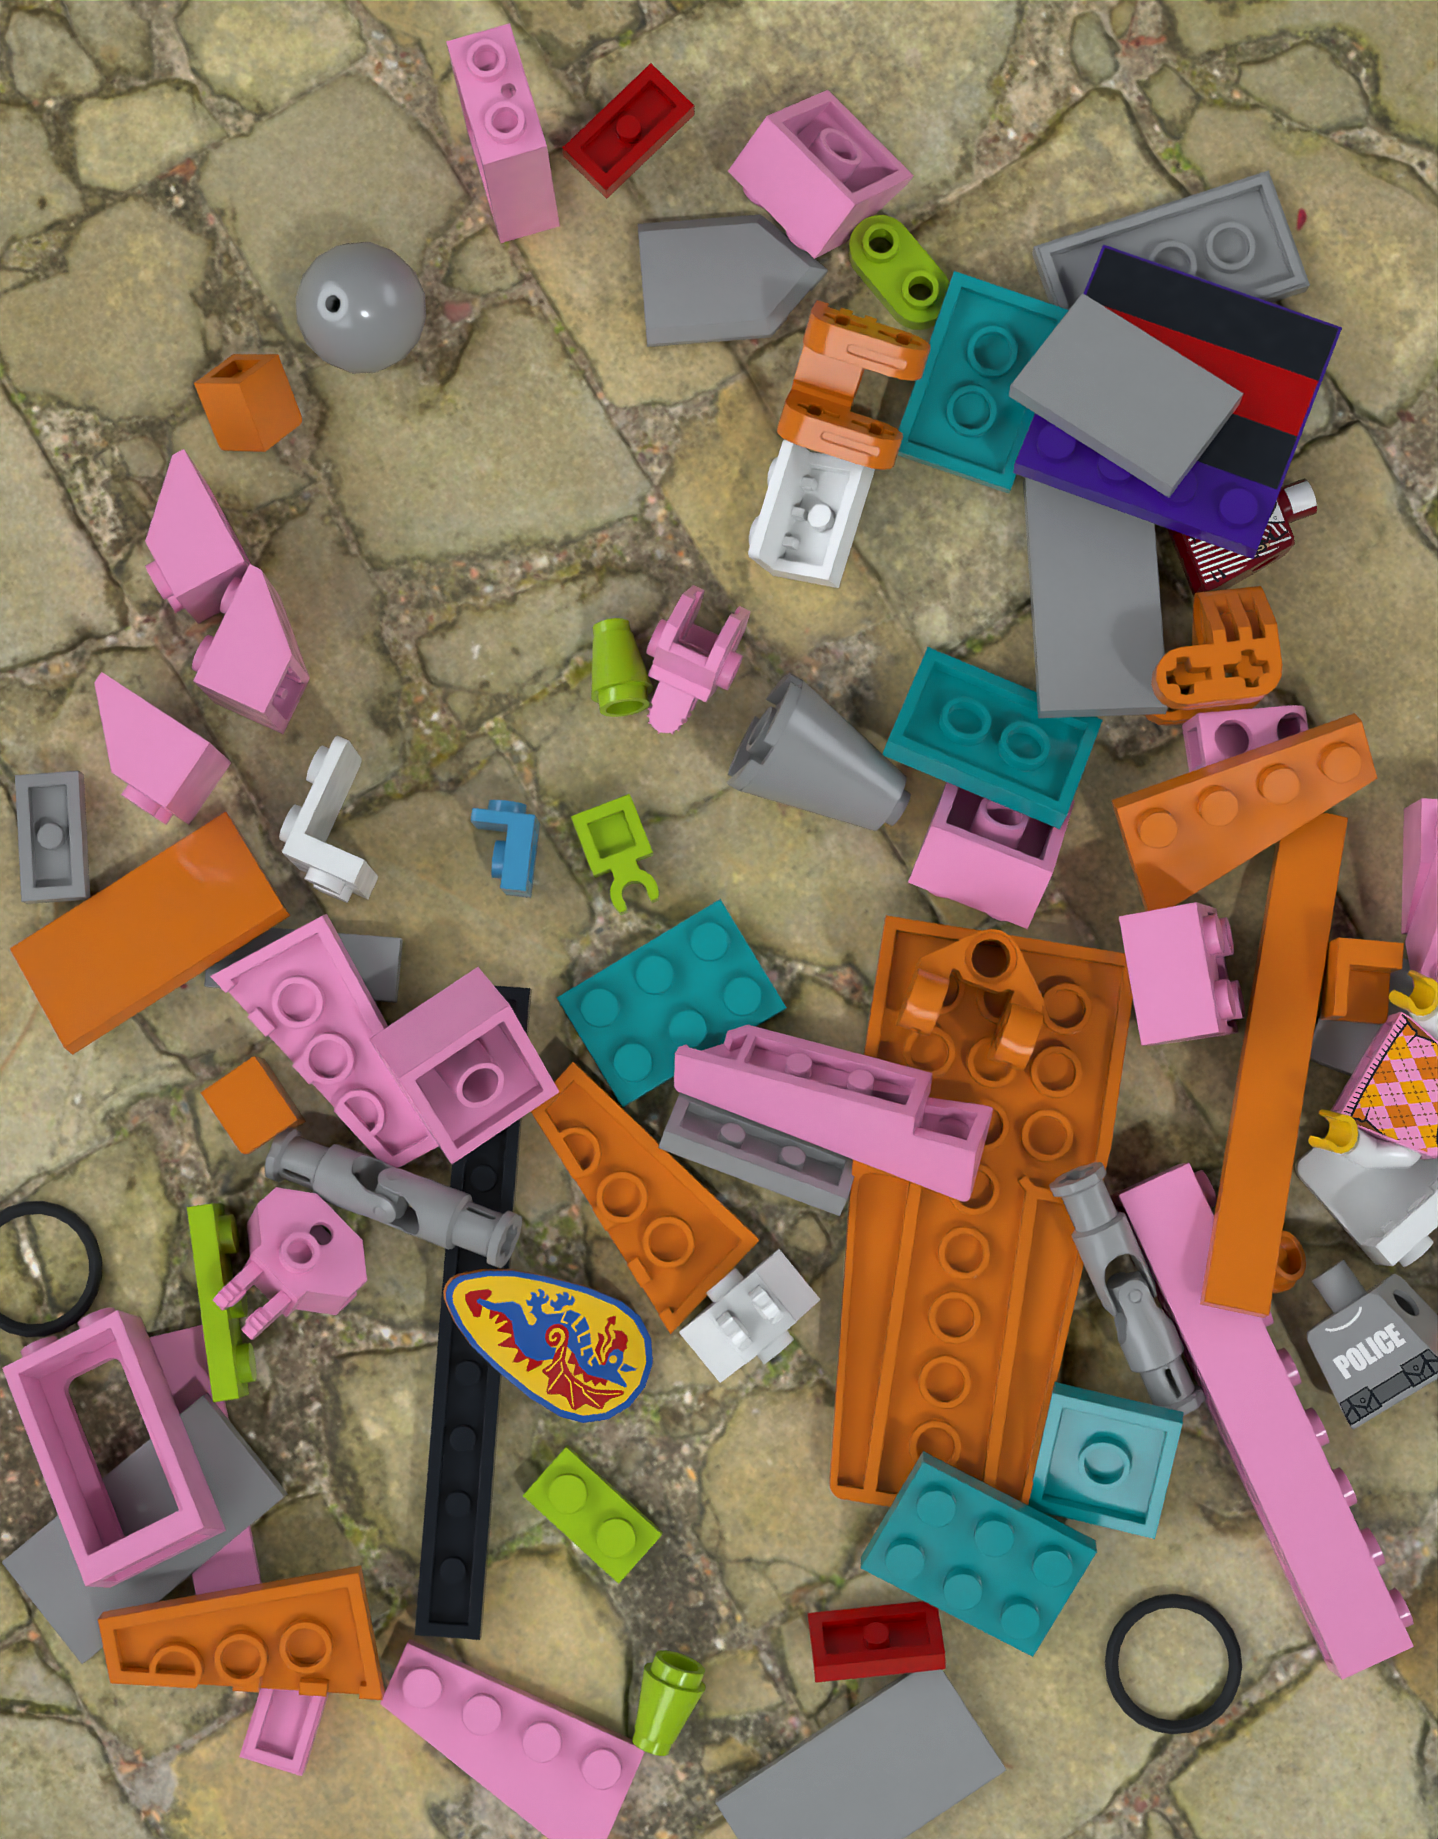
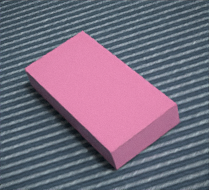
M261 1688L239 1757L302 1776L306 1770L329 1692L326 1697L299 1695V1691Z

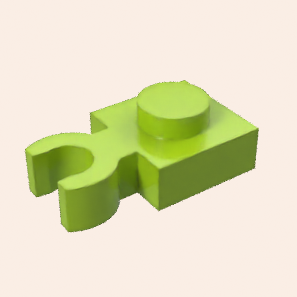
M630 794L571 816L594 878L610 872L613 874L614 881L610 888V897L614 908L620 915L628 913L626 903L623 900V892L631 884L642 885L647 890L651 903L659 901V890L655 879L648 872L639 869L637 864L638 861L654 855Z

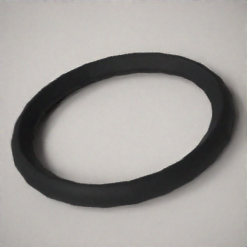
M28 1201L9 1206L0 1211V1227L12 1219L24 1215L42 1214L55 1217L68 1224L78 1234L85 1246L89 1259V1276L83 1294L70 1311L58 1319L43 1324H26L14 1321L0 1312V1329L23 1337H45L70 1327L89 1310L98 1294L102 1279V1256L94 1234L76 1213L58 1204L45 1201Z
M1168 1594L1154 1596L1139 1602L1127 1611L1114 1627L1106 1648V1679L1115 1701L1123 1712L1139 1725L1155 1732L1167 1734L1191 1733L1208 1726L1219 1718L1234 1700L1242 1673L1240 1645L1234 1630L1223 1615L1209 1604L1185 1595ZM1180 1608L1203 1616L1213 1624L1222 1636L1227 1649L1229 1668L1227 1681L1222 1693L1213 1705L1204 1712L1188 1719L1166 1720L1144 1712L1130 1699L1120 1679L1118 1660L1120 1647L1125 1635L1138 1620L1146 1614L1159 1609Z

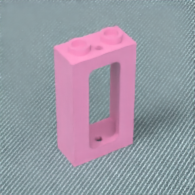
M510 23L446 41L466 129L500 243L559 227L548 149Z
M104 1308L78 1321L79 1330L59 1340L56 1336H50L30 1343L20 1351L21 1359L2 1369L84 1584L88 1587L111 1588L226 1531L142 1318L119 1310L115 1311L114 1308ZM113 1359H117L124 1369L179 1511L126 1537L121 1529L69 1394V1386L73 1379Z

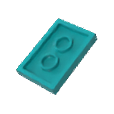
M954 271L929 341L931 349L922 378L915 381L899 427V431L903 434V439L898 456L1009 494L1016 474L1013 473L1014 464L1035 412L1009 397L1010 386L1069 310Z
M927 647L882 755L1060 829L1070 809L1103 719L1095 716L1038 718L1037 692Z
M721 899L557 997L623 1108L674 1077L675 1053L678 1047L687 1044L689 1048L702 1051L724 1044L727 1031L745 1025L757 1027L787 1008Z
M923 1451L863 1552L860 1568L1033 1657L1096 1555L1097 1546L1096 1540Z

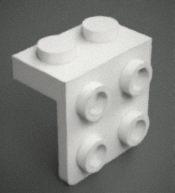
M337 735L332 741L330 748L322 745L314 755L306 777V781L313 783L303 807L294 804L288 812L282 825L279 839L286 842L282 853L299 870L307 873L304 879L314 884L313 888L348 903L352 893L369 899L378 875L364 859L325 843L362 760L351 742Z
M1312 1147L1297 1161L1295 1165L1297 1176L1375 1265L1394 1266L1399 1261L1403 1267H1406L1421 1257L1434 1243L1428 1235L1438 1227V1157L1427 1160L1419 1159L1409 1168L1365 1169L1335 1152Z

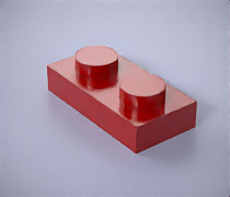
M650 63L562 147L563 156L607 199L695 115V105Z
M925 1601L808 1613L815 1683L946 1669L939 1610Z

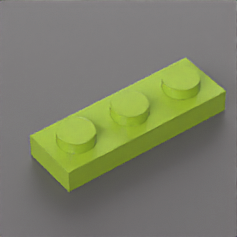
M223 1203L187 1207L213 1402L239 1399L249 1395L248 1383L255 1382L257 1377L254 1350L251 1343L242 1344L239 1318L247 1317L248 1315L247 1294L237 1304L227 1308L225 1311H222L213 1301L218 1292L233 1279L230 1254L239 1252L236 1220L233 1214L225 1215Z

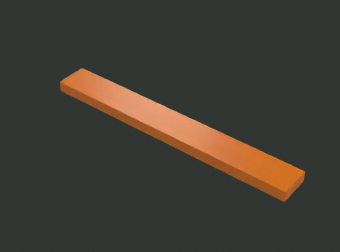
M1322 813L1277 841L1275 845L1200 1305L1261 1318L1269 1316L1348 817Z

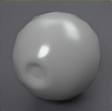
M372 242L346 243L335 246L316 257L302 275L296 295L297 324L306 344L323 361L352 374L376 373L405 359L420 340L426 320L425 292L416 272L392 250Z

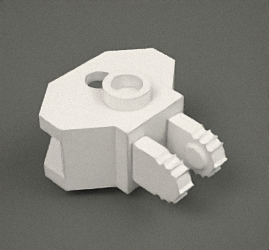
M778 1249L744 1277L735 1268L706 1292L713 1303L684 1326L679 1333L721 1383L756 1355L763 1364H766L794 1340L787 1330L821 1299L781 1250Z

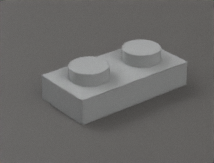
M80 771L15 775L21 902L36 904L89 899L90 879L84 774Z

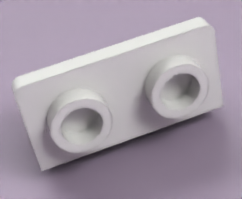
M784 439L778 457L772 461L769 467L767 477L768 490L760 515L755 518L750 528L749 557L773 576L839 588L875 469L827 454L810 452L807 448Z

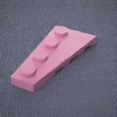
M327 914L210 976L225 993L229 992L249 1014L248 1018L264 1036H269L294 1063L292 1066L309 1085L312 1083L334 1107V1112L377 1159L399 1168L439 1146L369 1040L388 1027Z
M409 1639L385 1691L383 1700L380 1703L548 1839H607L645 1751L633 1744L632 1739L411 1639Z

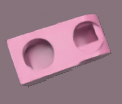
M1297 705L1198 713L1182 724L1189 772L1309 730L1305 707Z

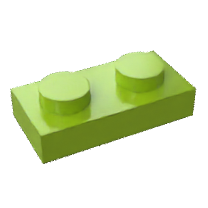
M568 1445L523 1494L526 1500L618 1584L663 1534L656 1525Z

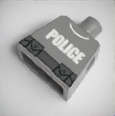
M1343 1259L1312 1280V1283L1333 1313L1307 1331V1341L1347 1422L1353 1430L1438 1379V1315L1402 1277L1393 1274L1366 1291Z

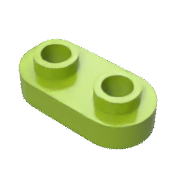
M874 215L862 220L853 230L849 242L848 255L853 270L899 324L913 330H924L935 326L950 284L947 276L907 228L897 219L886 215ZM883 237L891 243L892 248L888 252L877 253L871 249L869 243L874 238ZM915 284H923L930 289L932 295L926 300H916L910 295L909 289Z

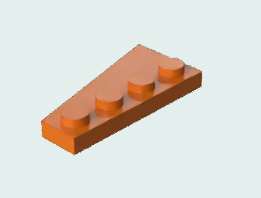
M1353 713L1111 800L1145 911L1176 906L1376 780L1377 774L1362 720Z
M572 1062L554 1081L559 1093L532 1110L531 1113L571 1177L575 1179L592 1206L596 1217L612 1238L627 1262L630 1271L640 1287L644 1289L659 1313L660 1319L671 1334L706 1298V1292L722 1280L759 1242L760 1238L670 1152L659 1149L660 1143L576 1062Z
M361 1565L104 1611L98 1618L109 1679L112 1684L196 1689L199 1684L233 1687L232 1691L259 1693L261 1688L296 1690L299 1691V1695L326 1697L329 1692L359 1694V1699L383 1700L385 1694Z

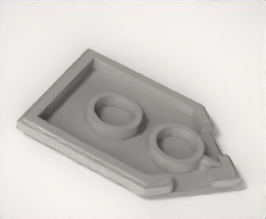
M761 214L638 224L647 347L771 338L787 320L790 312L809 291L815 288L828 272V269L806 251L794 245L788 236Z

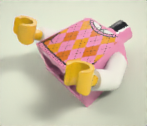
M1409 970L1407 973L1414 981V989L1409 997L1394 989L1389 994L1390 1002L1409 1011L1410 1017L1403 1012L1388 1015L1387 1021L1379 1028L1330 1111L1325 1109L1319 1110L1318 1115L1326 1117L1325 1120L1329 1122L1328 1134L1324 1139L1311 1135L1308 1139L1312 1147L1335 1152L1365 1169L1409 1168L1419 1159L1427 1160L1438 1157V982L1414 970Z

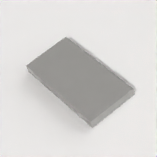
M1269 170L1034 246L1032 256L1049 303L1070 310L1081 294L1084 293L1103 244L1270 303L1304 293L1310 286Z
M1024 477L1023 490L1038 718L1166 714L1168 707L1158 700L1151 686L1152 672L1158 661L1165 655L1155 524Z
M208 1393L201 1396L184 1410L180 1417L226 1531L111 1588L85 1586L59 1516H56L2 1561V1564L81 1664L88 1661L103 1648L98 1618L102 1612L159 1602L212 1556L288 1495L216 1403L213 1402ZM151 1439L102 1478L125 1537L179 1511Z
M943 1670L905 1673L717 1797L715 1803L738 1839H904L1005 1772L1006 1768Z

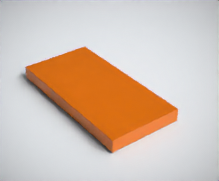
M224 812L14 945L10 950L63 1047L73 1055L291 915L235 822L227 812Z

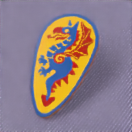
M480 1269L459 1273L451 1277L445 1284L443 1290L444 1300L453 1321L469 1344L494 1369L524 1394L558 1416L582 1423L607 1420L630 1407L645 1388L653 1364L651 1337L641 1317L621 1300L585 1285L514 1269Z

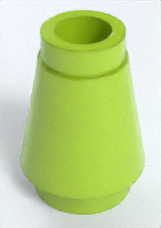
M611 618L596 623L592 627L594 638L591 699L599 704L600 713L609 717L633 715L647 709L650 705L648 695L653 691V685L634 635L631 632L630 622L623 618Z
M660 1650L656 1652L653 1662L645 1664L635 1733L632 1738V1742L636 1747L657 1756L669 1754L672 1744L676 1741L706 1689L705 1684L702 1682L705 1668L699 1662L677 1652Z

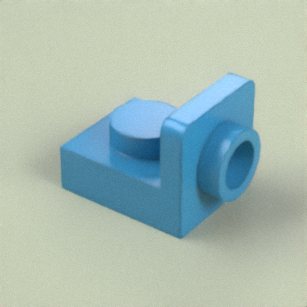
M489 800L488 809L472 808L471 822L477 829L507 832L506 841L496 840L494 845L491 869L492 878L501 879L500 889L506 895L531 898L540 831L539 820L535 815L526 814V804L514 801Z

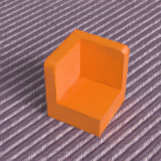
M233 354L194 383L217 443L224 451L266 452L302 423V415L278 354Z
M1341 937L1328 942L1323 977L1321 1020L1377 1025L1385 1023L1388 1019L1390 975L1402 969L1404 943Z
M257 1056L251 1057L200 1092L242 1154H251L287 1128L296 1129L306 1122L265 1059Z

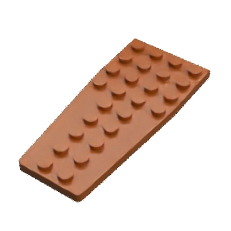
M885 916L863 1055L933 1073L929 1098L992 1107L993 1111L973 1191L968 1201L964 1202L852 1159V1175L855 1177L849 1192L829 1475L830 1489L837 1498L891 1507L924 1451L1028 1505L1054 1382H1057L1084 1266L1071 1236L1075 1230L1062 1198L1054 1197L1049 1185L1062 1174L1083 1165L1102 1162L1105 1170L1107 1167L1112 1145L1133 1001L1125 953L1010 935L1019 946L1045 1001L1042 1014H1044L1043 1023L1033 1052L1025 1069L1016 1070L987 1059L991 1041L1009 994L1007 991L997 994L959 981L955 972H951L949 987L930 1036H924L896 1025L918 960L927 954L982 930ZM980 942L972 952L971 960L973 967L977 973L984 977H997L1006 966L1005 952L995 942Z

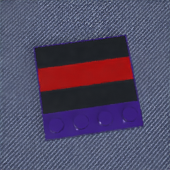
M1103 244L1083 294L1242 392V399L1239 406L1169 498L1036 413L1015 461L1013 473L1254 559L1342 327Z

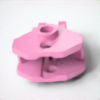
M692 585L682 594L668 621L664 619L659 621L646 651V654L654 657L648 676L660 681L651 701L653 706L648 708L650 712L647 715L649 717L648 724H651L658 731V734L660 732L674 734L675 730L679 731L681 725L688 721L687 717L689 718L692 715L690 711L695 709L698 699L707 702L718 687L728 691L743 659V655L736 653V650L745 632L751 611L739 606L735 614L731 613L720 634L717 635L694 624L705 590Z
M276 1187L257 1204L247 1222L250 1252L248 1261L242 1271L218 1292L213 1301L222 1311H225L227 1308L237 1304L253 1285L268 1298L269 1302L263 1307L256 1309L246 1319L245 1325L241 1329L251 1340L262 1333L281 1314L287 1318L295 1309L337 1315L356 1297V1291L367 1281L363 1240L318 1194ZM321 1225L327 1227L331 1235Z

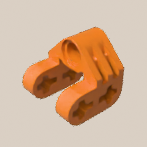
M817 300L809 316L803 337V349L792 388L784 402L777 433L785 440L796 445L858 465L881 470L893 468L903 434L897 428L887 423L851 412L865 369L901 380H919L922 378L930 353V344L917 335L877 323L878 319L867 315L864 318L853 315L851 310L841 308L839 311L830 308L829 303Z
M1261 586L1195 593L1193 601L1192 646H1182L1170 650L1158 661L1152 672L1151 686L1154 695L1162 704L1173 709V711H1167L1166 714L1144 715L1149 721L1165 726L1182 725L1198 713L1253 709L1261 699L1277 686L1282 677V658L1278 627ZM1225 673H1231L1232 677L1225 678ZM1189 689L1188 695L1181 694L1180 690Z
M987 929L976 932L921 957L918 960L896 1025L924 1036H930L949 987L950 974L955 972L959 981L994 994L1002 991L1009 992L991 1041L987 1059L1016 1070H1024L1033 1052L1043 1023L1044 1014H1042L1045 1001L1014 939L1002 930ZM980 942H995L1005 952L1006 966L997 977H984L977 973L973 967L971 960L972 952Z

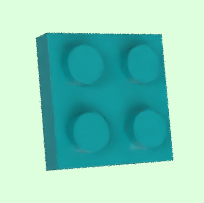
M1054 1382L1028 1506L1043 1513L1155 1539L1183 1425L1184 1412Z

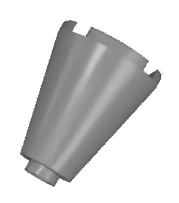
M791 673L785 675L766 698L767 701L773 703L776 707L770 706L760 719L755 716L749 725L729 767L728 775L732 778L727 781V784L744 793L869 830L877 831L884 823L893 826L902 816L910 800L911 793L904 790L907 780L906 775L883 756L877 748L806 682Z

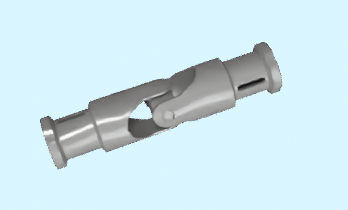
M287 1128L274 1138L266 1157V1178L279 1183L286 1179L313 1190V1193L318 1194L327 1203L382 1222L449 1250L459 1246L487 1257V1263L498 1268H502L508 1262L520 1236L522 1227L521 1215L511 1211L501 1214L475 1204L468 1193L388 1165L379 1159L345 1146L334 1144L329 1148L302 1137L301 1131L294 1128Z
M1094 1162L1072 1169L1057 1177L1055 1181L1050 1183L1049 1187L1054 1197L1062 1198L1075 1227L1074 1232L1071 1234L1072 1239L1103 1307L1114 1317L1117 1339L1132 1372L1140 1373L1152 1400V1405L1184 1412L1183 1416L1200 1407L1201 1403L1206 1400V1396L1201 1386L1193 1385L1181 1358L1184 1346L1172 1320L1154 1302L1153 1297L1157 1296L1154 1279L1125 1213L1116 1211L1103 1182V1178L1107 1174L1103 1163ZM1128 1254L1133 1260L1137 1271L1115 1273L1105 1284V1269L1108 1263L1119 1255Z

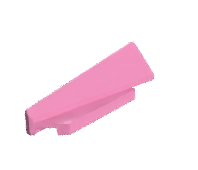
M751 1025L727 1031L724 1044L702 1051L689 1048L686 1044L678 1047L675 1053L674 1087L678 1092L964 1202L970 1199L993 1111L992 1107L929 1098L933 1073Z

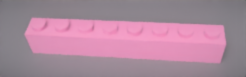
M1190 1163L1178 1164L1110 1195L1117 1212H1124L1154 1279L1158 1301L1164 1313L1172 1320L1184 1346L1182 1353L1197 1385L1203 1389L1206 1396V1405L1328 1669L1343 1680L1414 1647L1406 1631V1627L1414 1624L1408 1606L1396 1588L1387 1590L1377 1568L1385 1564L1381 1548L1368 1527L1362 1530L1359 1529L1349 1508L1357 1504L1354 1490L1340 1467L1334 1470L1331 1469L1322 1450V1446L1329 1443L1327 1432L1316 1411L1312 1407L1304 1410L1296 1394L1294 1386L1301 1384V1378L1296 1365L1285 1348L1276 1351L1266 1329L1267 1326L1274 1323L1271 1312L1269 1316L1261 1318L1200 1305L1214 1221L1211 1208L1215 1207L1217 1202L1215 1191L1204 1171L1200 1170L1194 1173Z

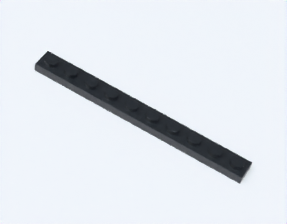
M495 986L510 1004L528 1036L532 990L521 987ZM522 1118L453 1163L450 1187L470 1194L475 1204L501 1214L507 1211L515 1213ZM459 1246L449 1250L445 1249L415 1635L480 1640L483 1629L502 1374L494 1369L466 1340L453 1321L444 1300L443 1290L447 1281L459 1273L480 1269H510L511 1257L502 1268H498L488 1264L487 1257Z

